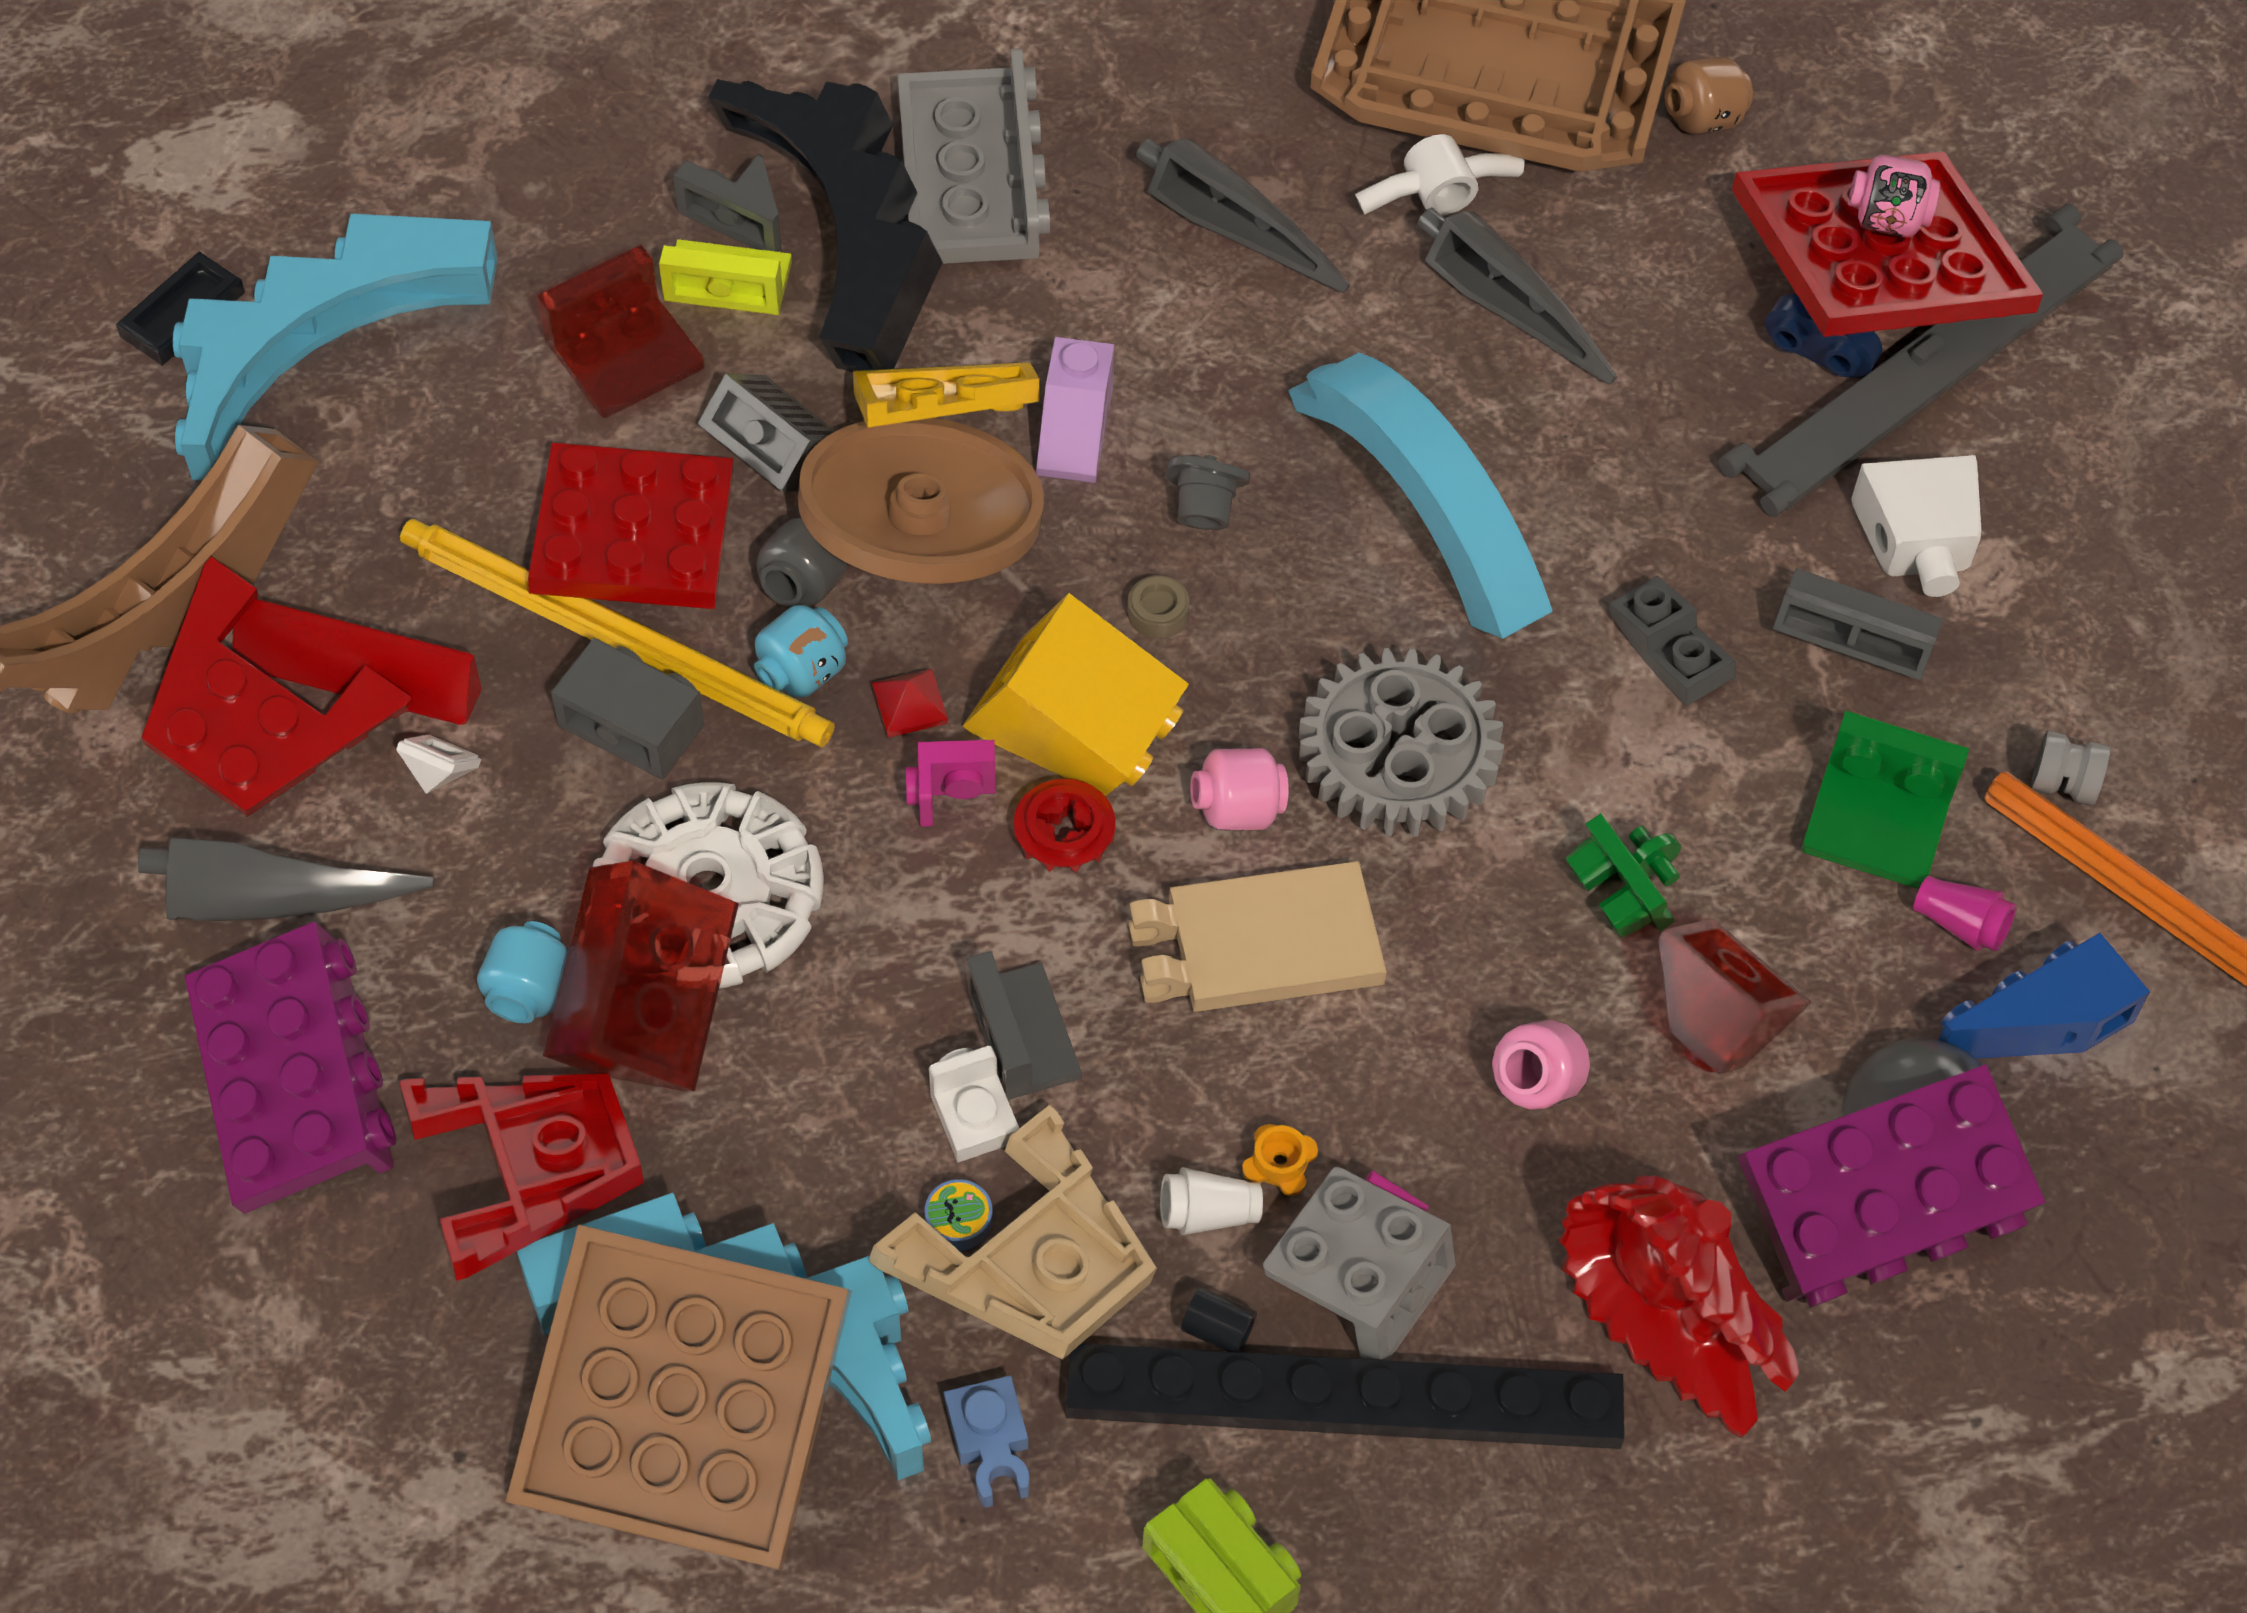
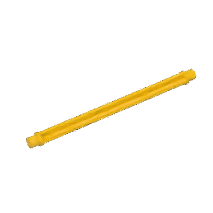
M412 518L406 522L401 531V543L417 550L419 557L590 640L596 638L614 648L616 646L626 647L636 653L645 664L666 675L676 673L683 676L700 691V694L796 741L804 739L823 748L833 734L834 722L815 714L816 710L814 707L591 599L529 594V569L439 525L433 524L428 526Z

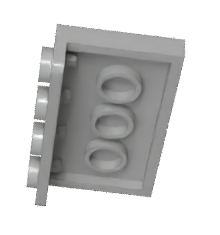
M1022 48L1010 49L1011 68L897 74L904 166L918 192L908 213V221L927 230L943 262L942 264L1039 258V234H1050L1048 199H1037L1036 189H1045L1046 186L1044 155L1033 154L1032 145H1041L1039 110H1028V102L1037 100L1035 67H1024Z

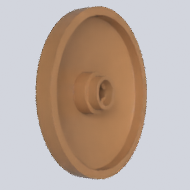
M938 418L869 428L865 421H861L833 432L816 444L809 452L800 471L798 508L801 519L813 538L823 548L842 561L863 571L889 579L913 583L944 584L986 577L1011 566L1021 559L1034 545L1039 535L1044 508V492L1040 479L1029 462L1007 443L982 430Z

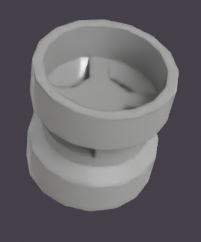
M2046 730L2036 758L2030 787L2036 792L2051 795L2058 790L2063 791V793L2070 794L2074 802L2093 807L2098 799L2106 774L2110 746L2093 741L2084 745L2072 744L2066 734Z

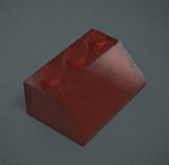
M636 861L589 867L543 1056L591 1074H609L610 1078L684 1092H695L739 903Z

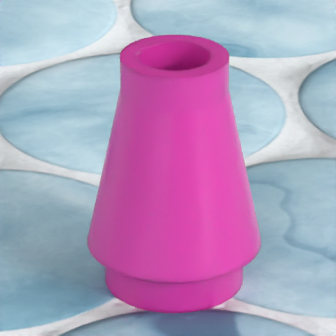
M1927 876L1921 884L1913 906L1915 912L1927 916L1975 950L1980 951L1983 947H1986L1995 952L2004 943L2012 926L2017 908L2015 903L2004 899V892L1942 881L1932 876Z

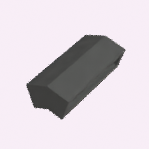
M1796 568L1784 595L1773 630L1921 680L1944 618Z

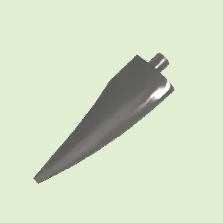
M1183 138L1166 145L1164 148L1151 139H1147L1141 144L1136 158L1155 170L1147 191L1148 193L1193 223L1234 240L1340 292L1345 293L1349 289L1350 283L1324 252L1283 211L1230 166L1192 139Z
M1431 207L1421 215L1418 220V226L1435 240L1425 262L1461 293L1535 337L1610 385L1617 379L1616 373L1567 305L1514 247L1476 212L1464 211L1445 218Z
M170 838L169 849L141 847L138 856L139 873L166 875V916L169 920L233 921L275 919L325 913L381 902L434 886L435 881L434 877L330 867L247 847L235 842Z

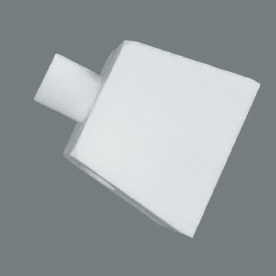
M1976 456L1862 464L1851 500L1883 572L1890 576L1919 574L1923 592L1927 596L1940 597L1954 592L1960 585L1957 571H1964L1971 566L1981 538Z

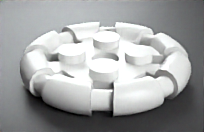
M701 782L671 788V795L655 802L647 798L623 815L604 838L603 843L606 850L603 857L594 860L589 893L594 920L598 924L605 925L608 931L605 937L606 943L629 967L652 980H656L659 975L677 980L678 988L694 990L727 988L742 984V976L760 968L765 973H768L784 962L803 943L812 927L808 921L811 911L820 909L824 876L817 847L808 845L804 838L807 831L806 827L786 806L760 791H756L754 795H749L736 791L735 784ZM729 815L743 819L739 832L721 827L720 825L727 820ZM680 818L684 820L685 823L679 824L667 831L666 824ZM773 848L775 850H782L783 854L768 859L765 850ZM639 856L649 858L644 869L629 865V860L637 859ZM702 871H714L724 878L717 888L710 891H698L689 885L691 878ZM771 894L787 898L788 902L785 909L770 905ZM644 902L647 912L630 919L628 913L631 908ZM746 932L751 944L731 952L726 940ZM672 936L680 946L687 948L684 955L667 950Z

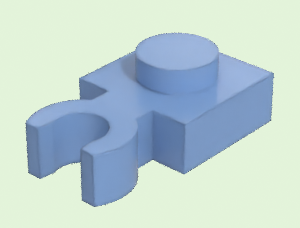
M1011 1375L944 1391V1404L960 1465L981 1461L976 1473V1491L981 1504L984 1507L993 1506V1494L990 1484L995 1478L1000 1476H1007L1015 1481L1020 1499L1028 1497V1469L1020 1458L1011 1454L1028 1449V1436Z

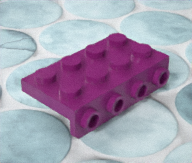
M315 921L184 976L231 1203L244 1214L364 1164H368L379 1174L394 1167L390 1147L396 1145V1134L389 1116L380 1107L377 1089L383 1086V1078L377 1061L367 1050L363 1032L370 1029L369 1018L361 1000L354 994L350 978L357 973L355 959L349 946L343 939L335 940Z
M1987 1064L1755 1148L1737 1157L1790 1284L1781 1289L1785 1300L1789 1302L1805 1296L1810 1308L1847 1294L1848 1291L1843 1282L1845 1280L1866 1273L1869 1283L1872 1285L1908 1271L1909 1269L1904 1258L1926 1250L1930 1262L1969 1248L1965 1235L1986 1228L1990 1240L2028 1226L2029 1224L2024 1213L2046 1203Z

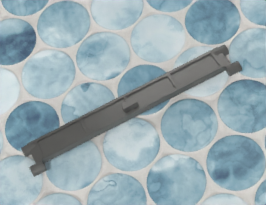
M2070 203L2063 205L2044 220L2045 229L2053 238L2021 261L2043 293L2037 313L1960 321L1949 324H1935L1757 456L1749 444L1742 442L1719 458V468L1729 478H1734L1744 471L1767 492L1760 499L1763 510L1769 516L1776 517L1784 510H1789L2110 270L2113 264L2123 257L2124 252L2121 245L2117 241L2109 239L2099 246L2076 226L2081 221V214L2077 207Z

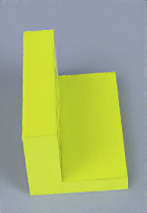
M677 239L675 247L663 246L659 261L664 301L779 315L792 263L791 253Z

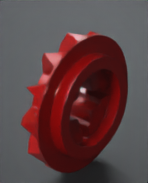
M1055 779L1035 786L1024 795L1014 814L1015 840H1018L1023 848L1026 859L1034 858L1042 862L1049 872L1055 867H1070L1077 873L1079 868L1085 863L1092 860L1099 863L1104 851L1109 844L1114 842L1116 818L1111 803L1097 788L1079 780ZM1073 810L1074 828L1077 831H1069L1065 839L1062 838L1061 842L1056 841L1055 827L1053 825H1060L1063 818H1067L1069 811Z

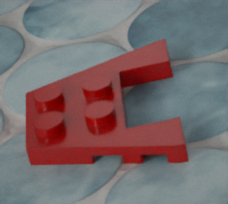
M210 557L203 567L141 738L145 746L248 817L315 773V768L345 748L349 750L366 739L368 733L392 717L396 719L405 713L412 705V697L365 665L328 713L323 715L221 644L258 598V590L213 557Z
M609 1074L523 1076V1085L485 1086L483 1077H458L457 1087L426 1088L424 1078L399 1081L402 1100L414 1140L480 1123L485 1125L508 1201L440 1219L443 1239L456 1281L467 1279L644 1183L641 1162Z

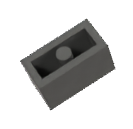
M596 638L592 639L551 692L559 727L661 780H664L704 726L700 691L689 680L676 673L666 675L645 664L630 649L623 646H616L614 648Z

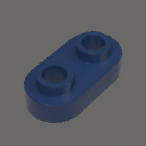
M1797 294L1781 296L1765 319L1766 330L1777 347L1783 351L1805 357L1842 377L1860 378L1868 375L1882 354L1881 340L1874 331L1823 337Z

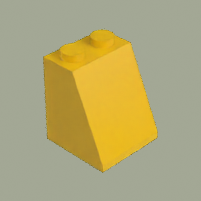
M1068 593L1022 637L963 724V727L984 740H994L995 745L1066 779L1088 783L1107 796L1123 782L1130 787L1133 786L1147 770L1153 760V756L1146 750L1155 736L1162 740L1181 717L1183 709L1176 704L1189 683Z

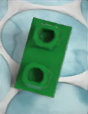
M1601 813L1585 823L1591 837L1582 842L1565 859L1587 892L1615 873L1625 884L1622 889L1598 904L1618 935L1623 938L1643 928L1650 922L1661 932L1674 923V917L1666 908L1668 905L1666 900L1649 877L1656 874L1665 887L1674 884L1680 878V874L1672 864L1681 851V844L1671 833H1664L1652 838L1644 826L1637 827L1629 834V839L1637 848L1631 854Z

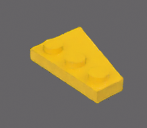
M1030 362L853 371L854 396L868 428L987 409L1015 411L1022 409L1026 403L1040 401L1039 377Z

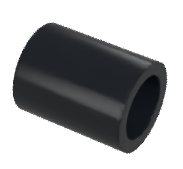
M1199 1287L1187 1308L1181 1325V1331L1227 1352H1242L1253 1329L1257 1311Z

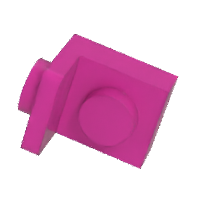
M994 740L918 742V767H906L907 805L920 806L921 827L933 826V796L948 795L956 799H971L980 794H996Z

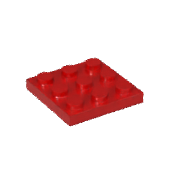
M552 442L528 575L529 594L715 609L733 479V458Z

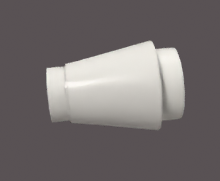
M1184 1167L1180 1169L1179 1174H1165L1163 1177L1160 1193V1213L1164 1228L1178 1229L1180 1235H1187L1245 1225L1246 1223H1259L1261 1220L1263 1194L1260 1183L1247 1182Z

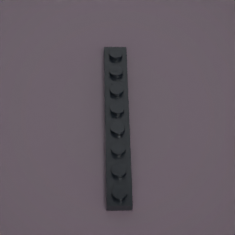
M1080 1344L1070 1353L1066 1418L1621 1449L1624 1442L1623 1374Z

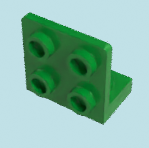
M1845 710L1801 850L1811 856L1919 889L1925 878L1930 874L1950 802L1963 772L1970 748Z

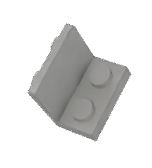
M1335 1167L1330 1171L1263 1263L1264 1273L1267 1277L1353 1322L1361 1358L1385 1361L1391 1359L1456 1266L1451 1224L1341 1167Z

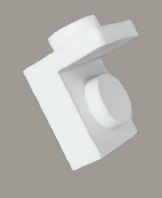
M992 1046L976 1050L971 1048L957 1049L946 1054L939 1062L932 1064L929 1067L930 1095L957 1163L1006 1147L1009 1137L1019 1129V1126L998 1078L997 1058Z

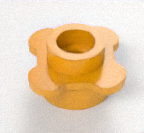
M1262 1125L1254 1134L1255 1148L1252 1157L1243 1162L1242 1172L1248 1182H1266L1278 1186L1282 1193L1288 1196L1300 1194L1306 1188L1307 1180L1304 1174L1308 1163L1317 1158V1143L1311 1137L1303 1136L1298 1130L1289 1126ZM1282 1155L1287 1161L1284 1164H1277L1274 1158Z

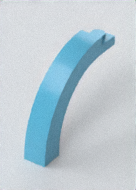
M1359 352L1339 363L1323 365L1310 371L1307 374V381L1289 390L1296 412L1328 422L1348 433L1382 464L1401 487L1436 542L1457 586L1472 627L1503 639L1553 612L1532 555L1500 493L1466 442L1442 413L1414 385L1392 368L1375 358Z

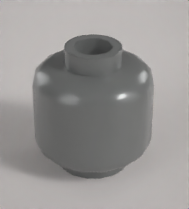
M801 517L792 518L782 525L762 546L756 560L757 574L765 593L778 604L790 607L806 605L811 608L818 604L843 578L848 563L831 554L813 538Z

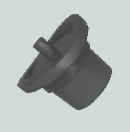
M1189 455L1173 457L1168 461L1166 476L1172 484L1177 485V490L1179 491L1177 521L1182 525L1203 530L1227 528L1232 499L1236 496V489L1250 483L1251 473L1244 469L1216 461L1217 457L1212 455H1206L1204 458Z

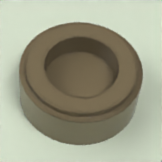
M1149 576L1138 581L1132 587L1128 596V619L1131 625L1140 634L1151 638H1167L1177 634L1188 621L1190 601L1188 592L1180 582L1167 576Z

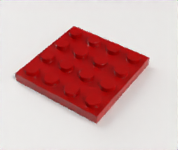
M1944 151L1895 156L1926 163L1930 168L1932 179L1940 181L1938 201L1931 225L1929 227L1921 226L1917 233L1910 238L1863 229L1858 219L1859 207L1848 205L1855 172H1867L1874 158L1736 172L1731 191L1823 337L1844 336L1889 329L1897 330L1942 323L1949 324L1995 317L2002 318L2037 313L2043 297L2042 291Z

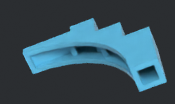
M350 214L346 237L337 238L335 259L270 256L266 278L257 280L254 302L189 299L184 322H177L174 327L173 351L176 358L183 359L188 375L186 399L189 406L187 418L179 419L177 422L175 447L178 455L185 456L192 480L202 481L216 463L237 426L241 425L250 408L279 376L313 350L354 328L398 313L443 305L490 304L498 262L491 221Z
M674 1193L582 1224L583 1226L851 1290L852 1294L829 1385L842 1395L874 1434L897 1480L924 1471L922 1446L931 1443L930 1432L919 1404L916 1402L906 1406L898 1384L906 1382L907 1378L894 1343L901 1341L900 1315L909 1312L907 1301L899 1279L892 1275L884 1277L883 1272L875 1268L868 1261L870 1256L807 1278L795 1243L783 1246L774 1223L706 1247L695 1213L692 1212L682 1216ZM578 1226L539 1239L517 1251L523 1277L544 1335L550 1334Z

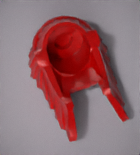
M1654 1175L1639 1176L1632 1183H1608L1583 1192V1194L1568 1201L1565 1208L1567 1216L1562 1220L1566 1230L1558 1239L1559 1243L1567 1251L1562 1264V1271L1575 1280L1573 1293L1586 1300L1589 1319L1605 1323L1609 1340L1626 1344L1633 1363L1647 1366L1657 1382L1672 1381L1681 1401L1696 1399L1701 1412L1707 1418H1721L1727 1431L1742 1438L1758 1421L1755 1391L1749 1363L1751 1365H1760L1767 1378L1784 1392L1795 1382L1799 1374V1368L1794 1349L1782 1332V1317L1761 1299L1748 1281L1738 1262L1729 1238L1731 1212L1722 1202L1709 1200L1700 1192Z

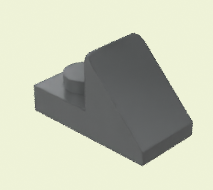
M762 155L756 156L736 182L730 181L716 170L704 169L687 160L673 175L679 214L754 249L782 251L779 213Z

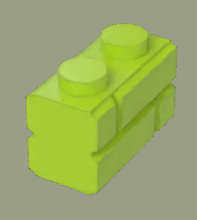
M1206 1478L1183 1495L1179 1502L1171 1504L1151 1519L1143 1528L1142 1548L1195 1613H1291L1298 1605L1301 1585L1297 1580L1301 1578V1572L1293 1557L1277 1542L1268 1547L1252 1528L1256 1524V1519L1246 1501L1233 1489L1223 1493L1211 1478Z

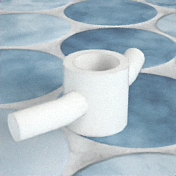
M1445 134L1433 135L1421 140L1407 152L1404 159L1406 172L1391 176L1356 193L1355 196L1364 215L1400 197L1418 193L1426 210L1433 207L1442 216H1446L1460 211L1475 198L1478 192L1476 178L1485 176L1519 177L1524 171V160L1507 154L1484 153L1464 158L1459 146L1451 136Z

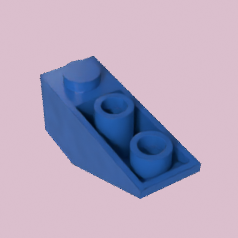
M2098 933L2079 945L2074 940L2062 944L2045 959L2042 967L2028 975L2023 970L2012 973L1996 986L1992 996L1977 1005L1972 1000H1968L1956 1006L1941 1021L1943 1030L1939 1040L1959 1046L1976 1059L2082 1053L2134 1023L2150 990L2104 936Z

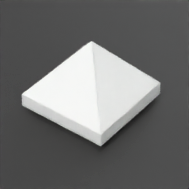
M429 734L399 741L396 749L426 794L479 768L481 762L477 754Z

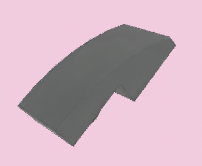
M1659 576L1609 603V612L1628 641L1656 676L1686 706L1736 678V660L1697 627V609Z

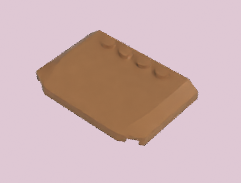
M1335 0L1312 70L1311 89L1361 123L1424 137L1445 134L1451 136L1459 145L1507 154L1565 169L1583 172L1642 163L1686 0Z

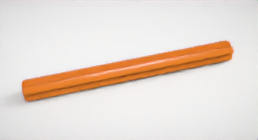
M2003 771L1991 782L1984 797L1989 805L2247 987V939L2011 773Z

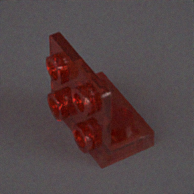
M642 245L628 250L537 295L545 341L598 413L604 418L610 417L703 370L705 367L702 354L658 298L653 259Z

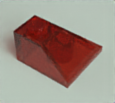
M1715 919L1667 928L1658 938L1669 1032L1685 1045L1682 1048L1685 1056L1704 1071L1716 1072L1720 1075L1743 1068L1794 1021L1811 1002Z

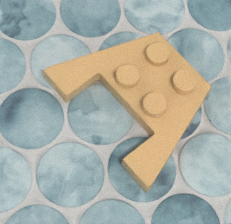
M1050 1105L1009 1137L1004 1151L1049 1190L1046 1195L970 1257H965L915 1212L873 1246L868 1260L875 1268L1062 1360L1151 1283L1157 1267L1114 1200L1107 1202L1090 1176L1093 1167L1081 1149L1073 1150L1061 1131L1064 1125L1062 1118Z

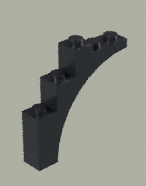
M717 79L708 99L725 129L764 142L793 159L823 187L828 196L836 220L839 259L833 300L819 338L836 368L850 372L894 369L943 262L927 230L913 222L905 221L918 192L902 160H899L892 154L882 152L893 123L878 93L858 83L847 86L826 81L818 100H815L813 97L802 92L786 94L767 90L759 84L750 81H742L739 84Z

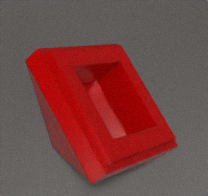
M932 668L872 682V689L887 738L948 724V717Z

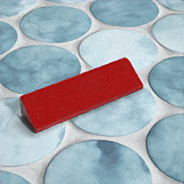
M259 599L254 601L233 627L232 651L267 676L342 695L362 668L367 665L412 697V705L407 712L465 725L482 691L474 655L448 647Z

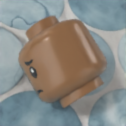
M1727 57L1691 60L1680 64L1673 72L1665 91V106L1675 123L1689 134L1697 135L1729 130L1738 126L1751 106L1753 99L1752 83L1747 73L1734 60Z

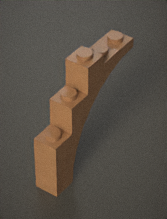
M238 425L216 463L186 503L141 549L112 573L77 596L38 615L0 626V691H5L7 688H31L36 691L45 692L43 696L48 703L68 713H78L79 710H108L140 650L150 651L153 647H175L203 567L210 557H213L251 585L254 584L319 461L276 429Z

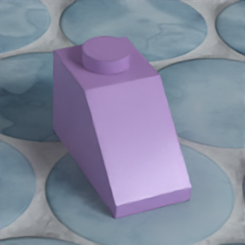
M1055 337L1045 387L1036 468L1038 476L1096 483L1113 392L1114 344Z

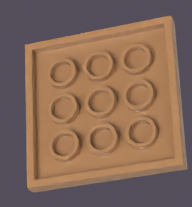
M578 1225L506 1502L778 1570L783 1569L852 1291L842 1287Z

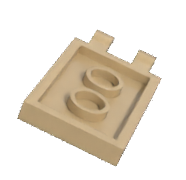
M1359 861L1170 887L1169 904L1155 899H1143L1134 901L1129 906L1132 919L1128 920L1132 945L1138 947L1149 946L1161 941L1177 939L1182 959L1177 960L1166 955L1142 959L1141 964L1144 975L1140 976V983L1144 1001L1147 1003L1162 1002L1174 997L1190 995L1193 1012L1379 986L1385 983L1387 972Z

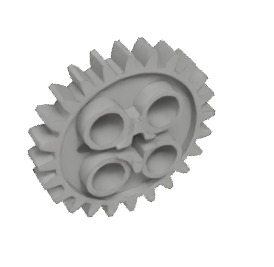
M1384 648L1381 663L1375 665L1364 653L1359 654L1356 672L1342 663L1337 664L1335 681L1333 682L1325 678H1321L1318 681L1317 697H1307L1305 714L1300 719L1298 737L1301 739L1299 761L1307 762L1305 776L1307 783L1321 782L1318 797L1321 802L1329 801L1336 797L1340 798L1337 813L1339 818L1349 815L1354 810L1361 812L1360 828L1366 830L1375 818L1384 820V830L1387 836H1392L1398 822H1406L1413 837L1418 836L1421 820L1426 819L1438 831L1444 830L1447 811L1461 821L1465 820L1469 802L1482 805L1485 800L1487 786H1495L1499 769L1498 765H1501L1504 744L1500 743L1503 722L1493 720L1496 703L1494 700L1480 701L1483 684L1480 681H1476L1462 686L1461 680L1464 669L1462 666L1459 665L1445 674L1439 671L1441 664L1440 655H1434L1425 666L1418 664L1416 650L1411 648L1406 654L1404 662H1396L1390 649ZM1385 702H1398L1403 704V706H1390ZM1427 706H1432V707L1429 708L1423 715L1421 714V715L1417 718V716L1421 713V711H1422L1425 707H1427ZM1413 730V736H1408V734ZM1435 735H1448L1453 737L1454 739L1443 740L1436 737ZM1352 742L1361 743L1367 747L1353 748L1347 744ZM1389 745H1391L1394 748L1388 754ZM1384 765L1383 769L1375 777H1369L1379 767L1381 768ZM1410 776L1418 781L1405 782L1397 777Z

